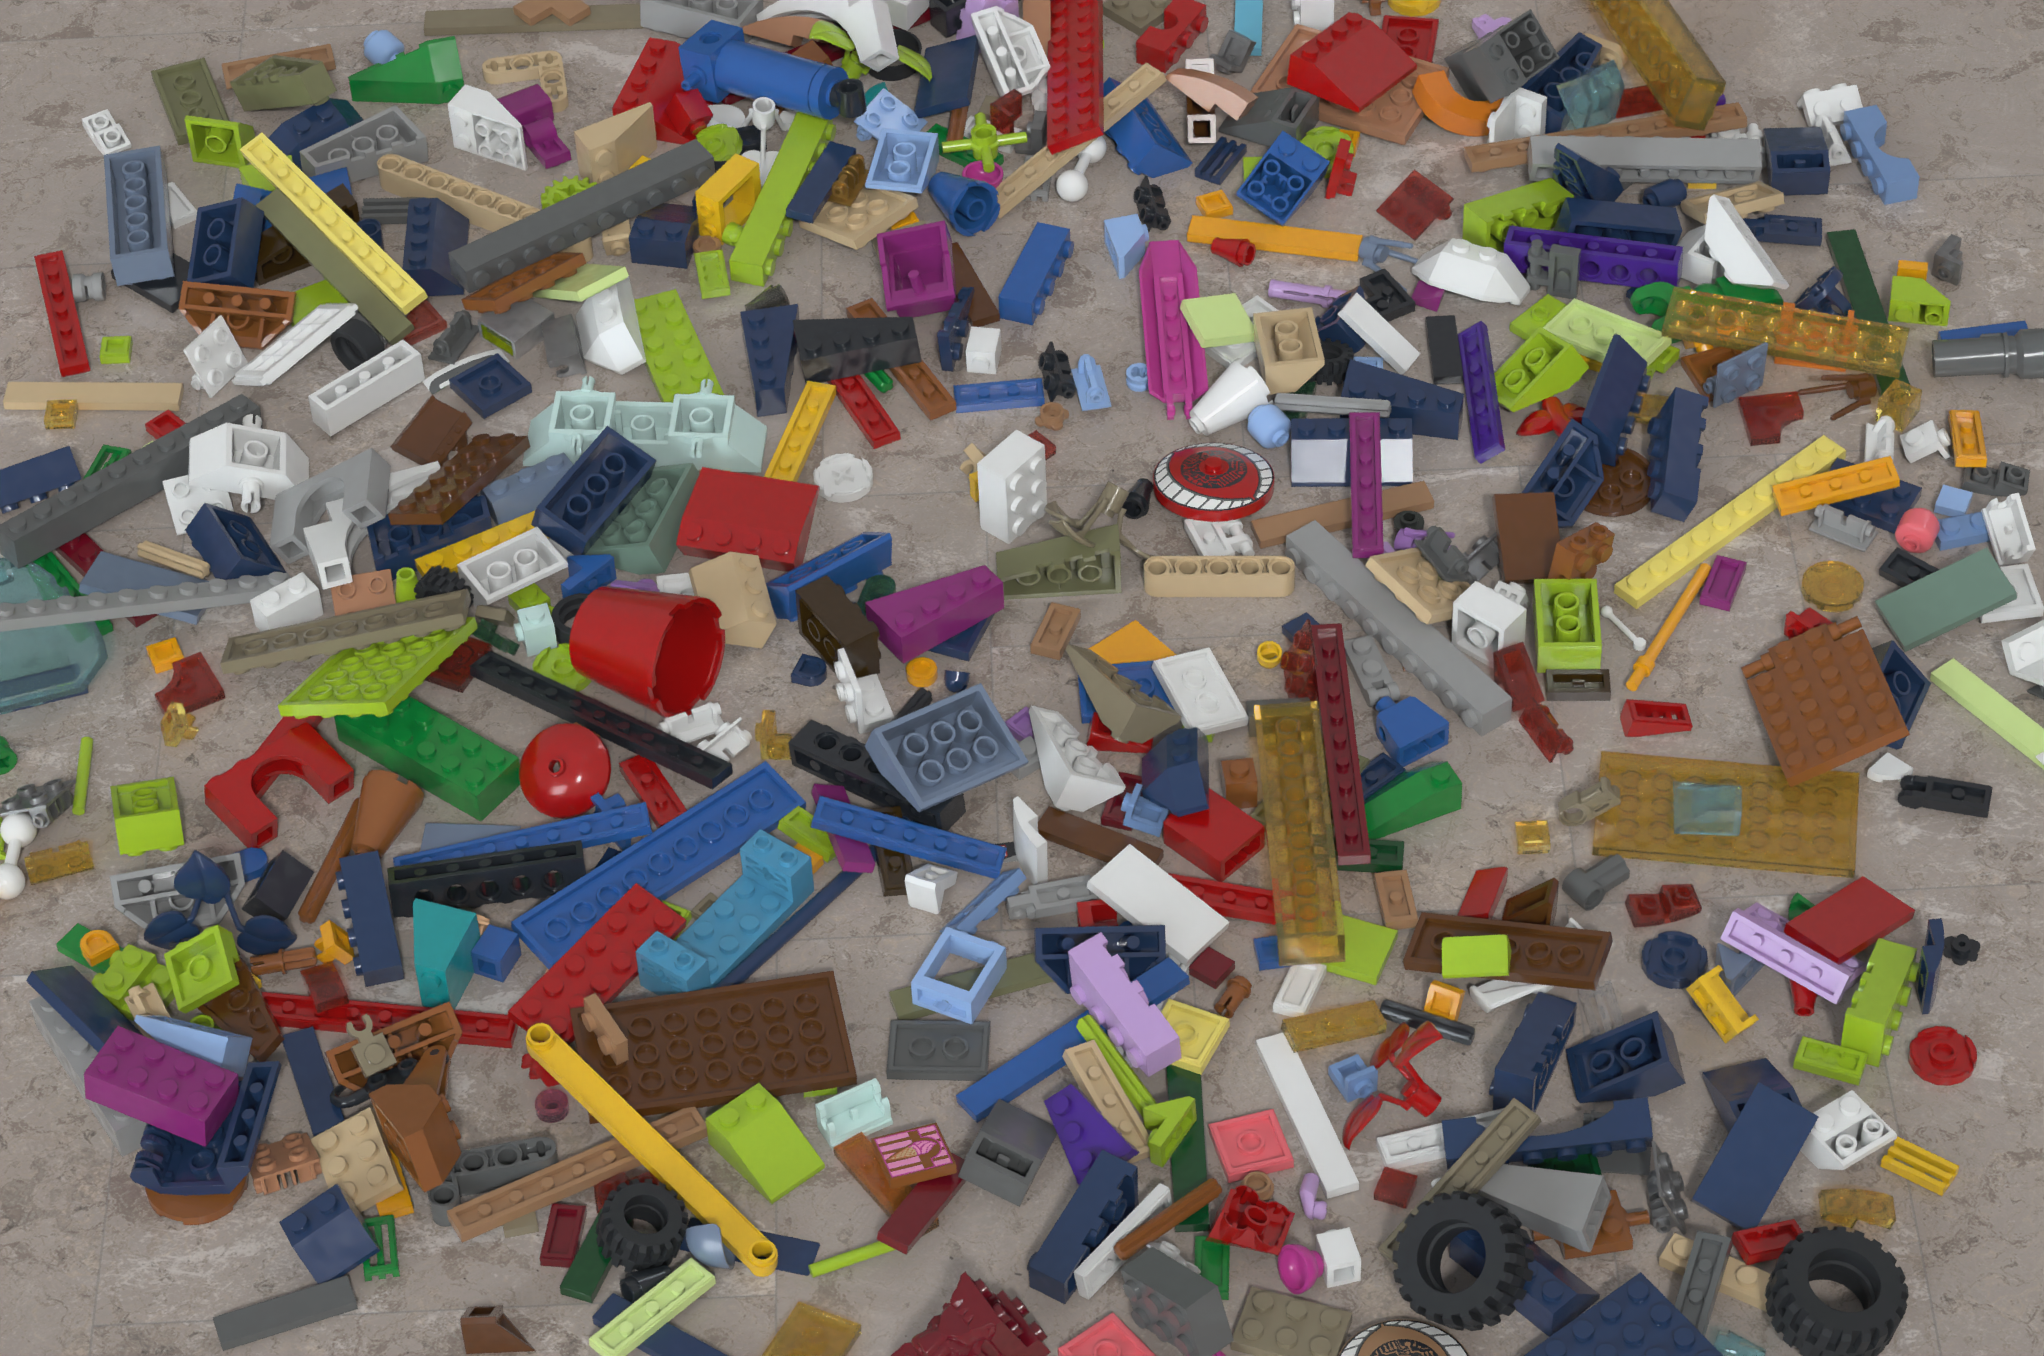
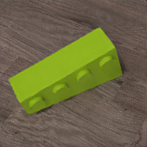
M1878 938L1869 958L1866 972L1862 974L1858 991L1855 990L1851 1008L1848 1007L1845 1013L1841 1041L1842 1047L1869 1053L1867 1064L1879 1067L1883 1055L1889 1056L1891 1053L1894 1036L1890 1035L1892 1030L1898 1031L1900 1028L1903 1012L1899 1010L1901 1006H1908L1912 988L1908 986L1910 981L1916 983L1919 963L1915 962L1917 948Z

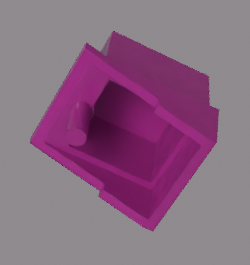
M945 220L877 234L887 312L896 310L899 317L914 318L950 310L953 303L957 302L952 239Z

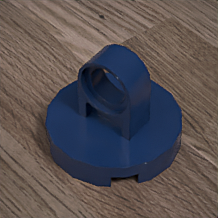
M1835 266L1826 270L1817 278L1818 281L1810 288L1807 287L1794 302L1796 311L1803 315L1814 307L1830 323H1842L1848 316V311L1852 309L1850 302L1835 287L1844 274ZM1831 305L1837 306L1842 314L1835 312Z

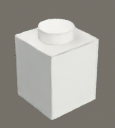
M971 326L966 347L967 372L996 374L1002 351L1001 329Z
M1350 1227L1339 1230L1331 1229L1324 1233L1316 1234V1251L1323 1260L1324 1271L1322 1275L1327 1288L1361 1281V1258Z

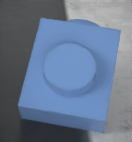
M1136 783L1132 794L1126 792L1121 806V811L1126 812L1123 825L1160 837L1163 822L1169 815L1170 810L1141 797L1143 785Z
M1358 1054L1328 1066L1329 1077L1347 1103L1358 1098H1365L1372 1092L1377 1091L1378 1070L1374 1065L1367 1068Z

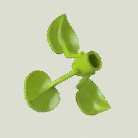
M823 20L817 21L813 25L809 39L824 40L845 49L841 68L847 72L849 79L859 80L862 73L864 75L868 74L871 68L860 62L857 50L853 51L856 48L852 39L848 38L844 30ZM899 45L897 47L898 60L921 73L930 82L932 72L929 62L919 53Z

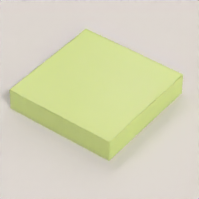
M1236 293L1182 300L1180 310L1201 348L1254 342V325Z

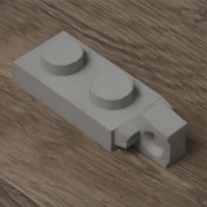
M1085 875L1028 886V890L1022 892L1021 895L1006 898V909L1009 919H1025L1026 917L1034 919L1077 911V902L1099 900L1098 896L1086 888L1092 876Z

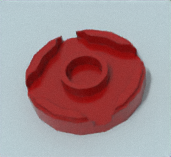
M1945 1026L1926 1028L1920 1031L1917 1037L1910 1043L1909 1064L1915 1074L1929 1083L1944 1086L1962 1083L1972 1075L1976 1067L1977 1049L1973 1041L1967 1035L1964 1037L1958 1034L1957 1029Z

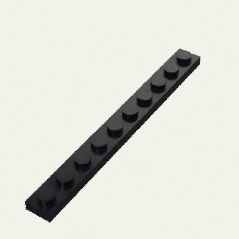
M489 651L470 665V676L572 724L577 722L600 735V737L712 790L733 774L732 763L492 651Z

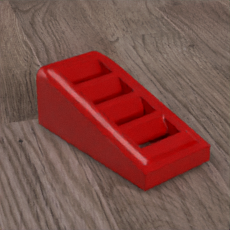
M1626 699L1620 713L1625 737H1642L1691 731L1693 727L1687 705L1682 703Z
M1093 713L1087 733V746H1093L1097 751L1146 754L1152 749L1153 738L1142 744L1128 741L1126 744L1114 739L1111 736L1112 731L1102 723L1098 713Z

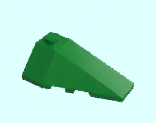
M455 36L427 40L419 44V48L405 54L403 51L395 55L396 59L385 64L377 63L348 76L352 101L443 104L449 103L464 86Z
M1432 761L1404 771L1364 800L1369 839L1376 840L1460 810L1462 804V782L1448 761Z

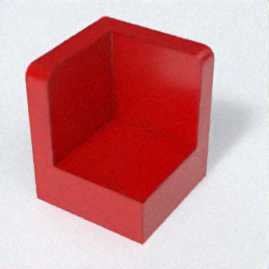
M1101 899L1077 902L1078 927L1118 926L1117 911Z

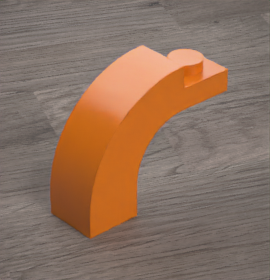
M1444 70L1418 75L1412 90L1417 104L1430 120L1450 132L1472 137L1488 136L1490 128L1487 127L1489 116L1492 112L1498 110L1504 99L1501 98L1493 103H1490L1489 100H1469L1453 89Z

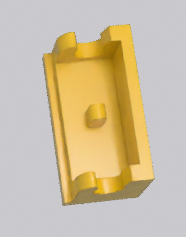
M1718 965L1699 977L1686 990L1726 1044L1755 1024L1759 1018L1756 1014L1749 1018L1720 978L1719 974L1723 969Z

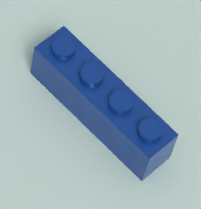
M1037 222L998 297L1001 319L1033 325L1037 316L1042 315L1047 296L1053 294L1056 278L1062 276L1065 261L1067 258L1070 259L1073 254L1074 242L1070 240V229Z

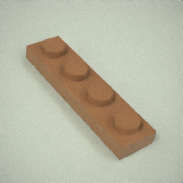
M331 44L221 64L227 89L232 88L230 81L273 55L319 60L323 62L327 71L336 69Z

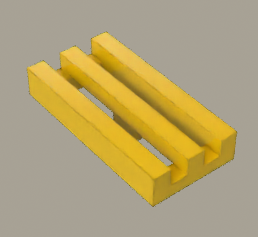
M1898 1136L1894 1141V1145L1888 1149L1887 1155H1884L1881 1159L1880 1166L1940 1196L1944 1195L1959 1171V1165ZM1895 1158L1913 1166V1168L1895 1160ZM1925 1173H1927V1174H1929V1175H1932V1176H1934V1177H1936V1178L1942 1180L1943 1182H1941V1181H1939V1180H1936V1179H1934V1178H1932V1177L1926 1175Z

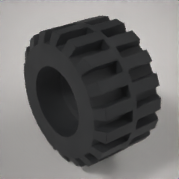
M632 1179L629 1185L623 1182L617 1186L616 1191L612 1189L608 1194L607 1200L604 1202L595 1233L598 1235L596 1239L598 1247H603L602 1255L605 1258L611 1257L613 1259L612 1265L616 1268L622 1265L625 1267L624 1271L629 1273L632 1270L639 1271L664 1264L669 1266L673 1258H676L688 1227L686 1225L688 1213L684 1212L685 1204L683 1200H676L678 1194L673 1189L668 1192L665 1189V1184L659 1182V1185L652 1184L651 1179H645L644 1183H639L638 1179ZM639 1219L646 1221L657 1232L653 1234L640 1233L631 1228L627 1220Z

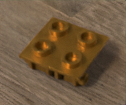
M855 154L849 158L848 165L843 167L838 175V180L832 184V195L828 201L849 207L852 206L865 186L869 170L865 169V159L862 155Z

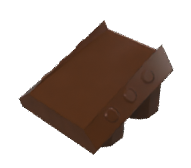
M432 395L390 447L393 451L419 465L438 461L440 467H442L443 463L449 460L448 454L451 451H458L468 445L467 430L472 425V422L465 411L462 413L437 400Z

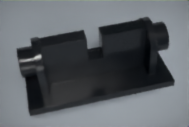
M1145 176L1141 185L1136 187L1134 192V202L1139 211V219L1142 225L1146 224L1148 233L1152 227L1166 230L1171 224V219L1167 208H1164L1166 204L1162 189L1155 184L1150 185L1148 176Z
M1050 341L1045 352L1041 353L1038 362L1039 369L1042 371L1044 378V389L1047 390L1050 402H1053L1057 395L1064 396L1067 399L1072 398L1077 388L1073 375H1070L1071 368L1068 355L1062 350L1055 351L1054 344Z

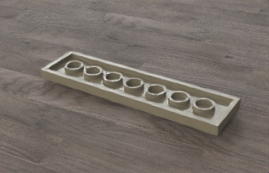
M463 589L232 637L228 639L220 665L223 674L234 673L235 675L249 672L252 668L262 666L267 669L274 668L282 662L291 660L303 662L310 659L311 656L320 654L332 656L338 654L341 650L349 648L361 650L373 643L383 641L386 644L394 643L402 637L411 635L424 637L432 631L440 629L453 631L466 623L471 603L469 590Z

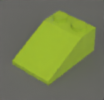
M1539 327L1494 373L1499 405L1514 413L1569 389L1580 380L1590 367L1572 344Z
M174 777L110 786L120 855L140 856L149 850L172 851L177 849L178 846L184 845Z
M760 1083L705 1118L708 1143L771 1204L825 1168L824 1162L781 1103Z

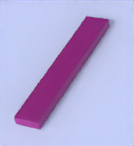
M1349 412L1352 558H1370V556L1384 554L1380 412Z

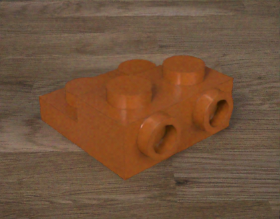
M1595 522L1557 542L1548 579H1592L1597 572L1596 565L1606 562L1612 555L1615 533L1608 530L1606 526Z

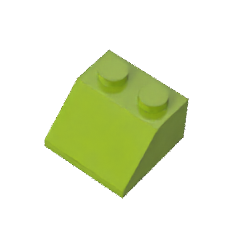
M186 115L185 124L193 162L235 168L249 164V161L242 155L240 149L255 138L253 126L239 122Z

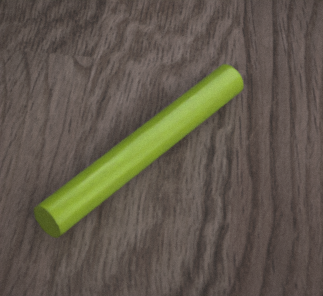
M83 737L80 742L72 812L75 815H83L85 813L93 749V739L91 737Z
M877 1241L810 1264L808 1267L812 1278L896 1249Z

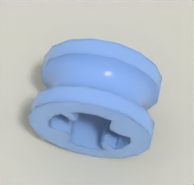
M1135 363L1130 365L1126 370V384L1128 388L1136 392L1148 390L1146 364Z

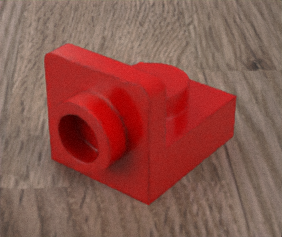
M1811 607L1807 608L1800 615L1790 611L1786 614L1784 635L1791 639L1811 628L1825 623L1830 625L1833 622Z

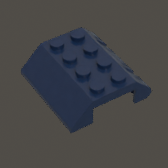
M280 1061L248 1062L243 1080L238 1081L239 1094L236 1104L206 1147L146 1123L140 1142L141 1147H143L142 1149H145V1151H139L136 1154L130 1173L132 1181L160 1194L184 1196L230 1194L251 1170L282 1066Z

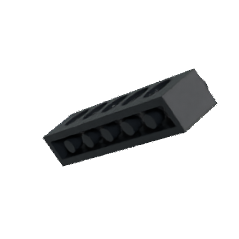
M811 719L788 742L793 766L834 785L844 786L845 790L881 807L900 806L902 817L905 816L913 822L948 831L966 812L963 793L918 812L879 772L864 743L859 742L854 737H848L835 731L828 725H822Z
M581 840L387 868L394 918L413 917V902L415 898L453 908H478L486 904H507L515 900L528 898L542 899L556 894L586 875ZM550 871H558L557 873H554V874H549V873H548V872H550ZM520 875L526 876L524 878H515ZM486 880H493L491 883H484ZM453 885H461L460 887H457V888L451 887V886H453ZM423 889L429 890L427 892H419V890Z

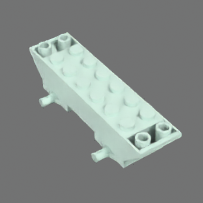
M587 376L582 379L581 389L556 391L554 403L531 420L528 432L530 448L524 452L523 466L531 467L545 461L550 456L559 455L564 452L574 465L606 426H609L656 460L654 467L693 463L697 471L705 467L730 472L761 473L767 426L737 406L734 395L712 393L714 383L710 379L707 381V386L706 379L701 381L700 392L675 394L674 401L671 403L616 401L615 392L593 390L595 379L589 376L588 380Z

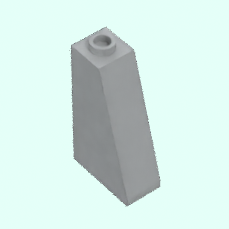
M1503 1164L1477 1193L1508 1208V1212L1515 1214L1519 1218L1522 1226L1584 1252H1591L1612 1197L1603 1175Z

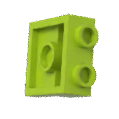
M218 924L204 929L201 934L188 941L179 943L174 949L164 954L178 1010L185 1014L240 984L234 964L239 961V956L233 934Z
M130 944L123 951L116 950L110 958V967L104 974L97 973L91 983L120 1013L131 1021H134V1018L124 999L129 996V989L138 985L142 989L153 982L166 1008L175 998L167 966L157 962L156 954Z

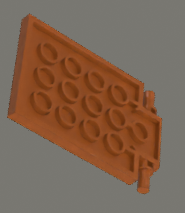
M1858 616L1839 624L1834 622L1826 625L1825 623L1811 628L1805 633L1769 648V652L1760 655L1761 659L1741 667L1746 679L1761 673L1747 680V684L1790 788L1910 735L1864 630L1861 629L1848 634L1862 628Z

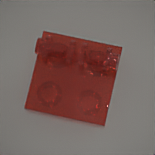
M1414 169L1381 204L1376 212L1416 241L1436 218L1448 220L1451 217L1452 211L1449 204L1454 198Z
M1307 619L1301 630L1295 633L1289 650L1283 653L1281 669L1284 670V690L1287 692L1288 698L1309 697L1310 703H1313L1318 697L1315 669L1318 663L1310 619Z

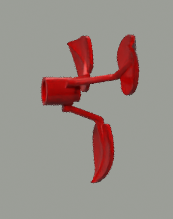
M1405 1022L1401 1023L1391 1036L1387 1037L1378 1046L1372 1055L1370 1066L1374 1065L1378 1069L1389 1059L1393 1067L1398 1069L1408 1080L1401 1089V1094L1404 1098L1401 1100L1384 1093H1379L1376 1097L1371 1094L1357 1105L1348 1116L1342 1132L1343 1144L1349 1151L1354 1138L1375 1117L1383 1101L1399 1105L1406 1111L1412 1107L1423 1117H1428L1440 1104L1442 1097L1421 1079L1409 1062L1410 1059L1422 1050L1444 1038L1432 1022H1424L1410 1036L1409 1025ZM1402 1047V1051L1395 1057V1052Z

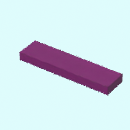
M813 785L811 794L816 806L820 796L851 804L844 786ZM827 832L842 871L873 873L875 861L867 843Z

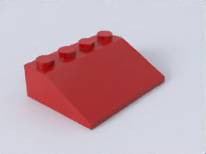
M1348 12L1290 54L1287 84L1359 113L1417 70V64L1373 21L1363 18L1358 13Z
M649 37L612 107L613 116L650 102L653 105L656 140L683 145L697 139L696 136L691 134L680 137L665 112L674 94L686 91L681 86L682 81H684L678 49L681 44L675 41ZM705 100V102L707 103V105H716V104H717V103H715V102H711V101Z
M702 467L682 516L676 546L683 555L705 559H714L728 552L758 555L762 568L789 572L803 564L820 487L818 485Z

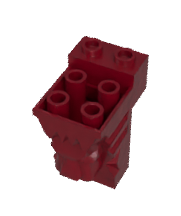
M965 1271L960 1275V1280L952 1294L950 1303H945L942 1306V1314L934 1316L928 1323L925 1331L915 1335L911 1342L904 1343L890 1356H1047L1051 1351L1043 1342L1048 1336L1036 1321H1033L1031 1324L1025 1316L1030 1312L1018 1296L1011 1299L1003 1290L996 1295L994 1292H991L981 1278L974 1281Z

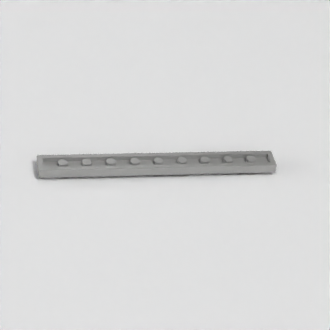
M272 572L264 576L244 575L237 579L224 580L216 578L202 583L183 582L176 586L164 587L155 585L149 589H122L119 592L105 594L93 592L88 596H61L58 599L44 601L32 599L26 603L17 604L0 603V632L250 603L251 599L291 577L288 573Z

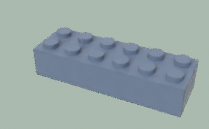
M160 145L104 155L110 261L117 286L133 285V283L156 279L162 280L175 276L167 171Z

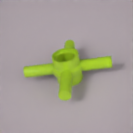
M979 112L975 115L976 125L971 129V138L942 142L943 153L973 150V157L978 161L982 160L984 171L990 173L995 169L993 159L998 156V147L1028 143L1027 133L1025 131L997 135L995 126L988 124L986 115Z

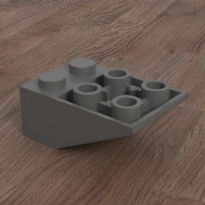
M1295 87L1253 93L1259 98L1249 113L1237 121L1228 114L1219 127V132L1271 147L1282 131L1300 141L1306 136L1308 131L1314 129L1319 121V97Z
M998 1099L966 1155L958 1177L1020 1207L1057 1136L1054 1125Z

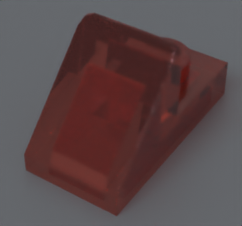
M1524 642L1493 652L1494 682L1497 685L1503 684L1505 692L1512 697L1513 712L1545 701Z

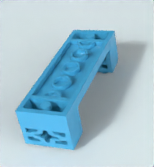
M760 829L740 848L743 875L676 941L656 931L635 951L640 985L658 996L715 987L757 949L814 892L811 857Z

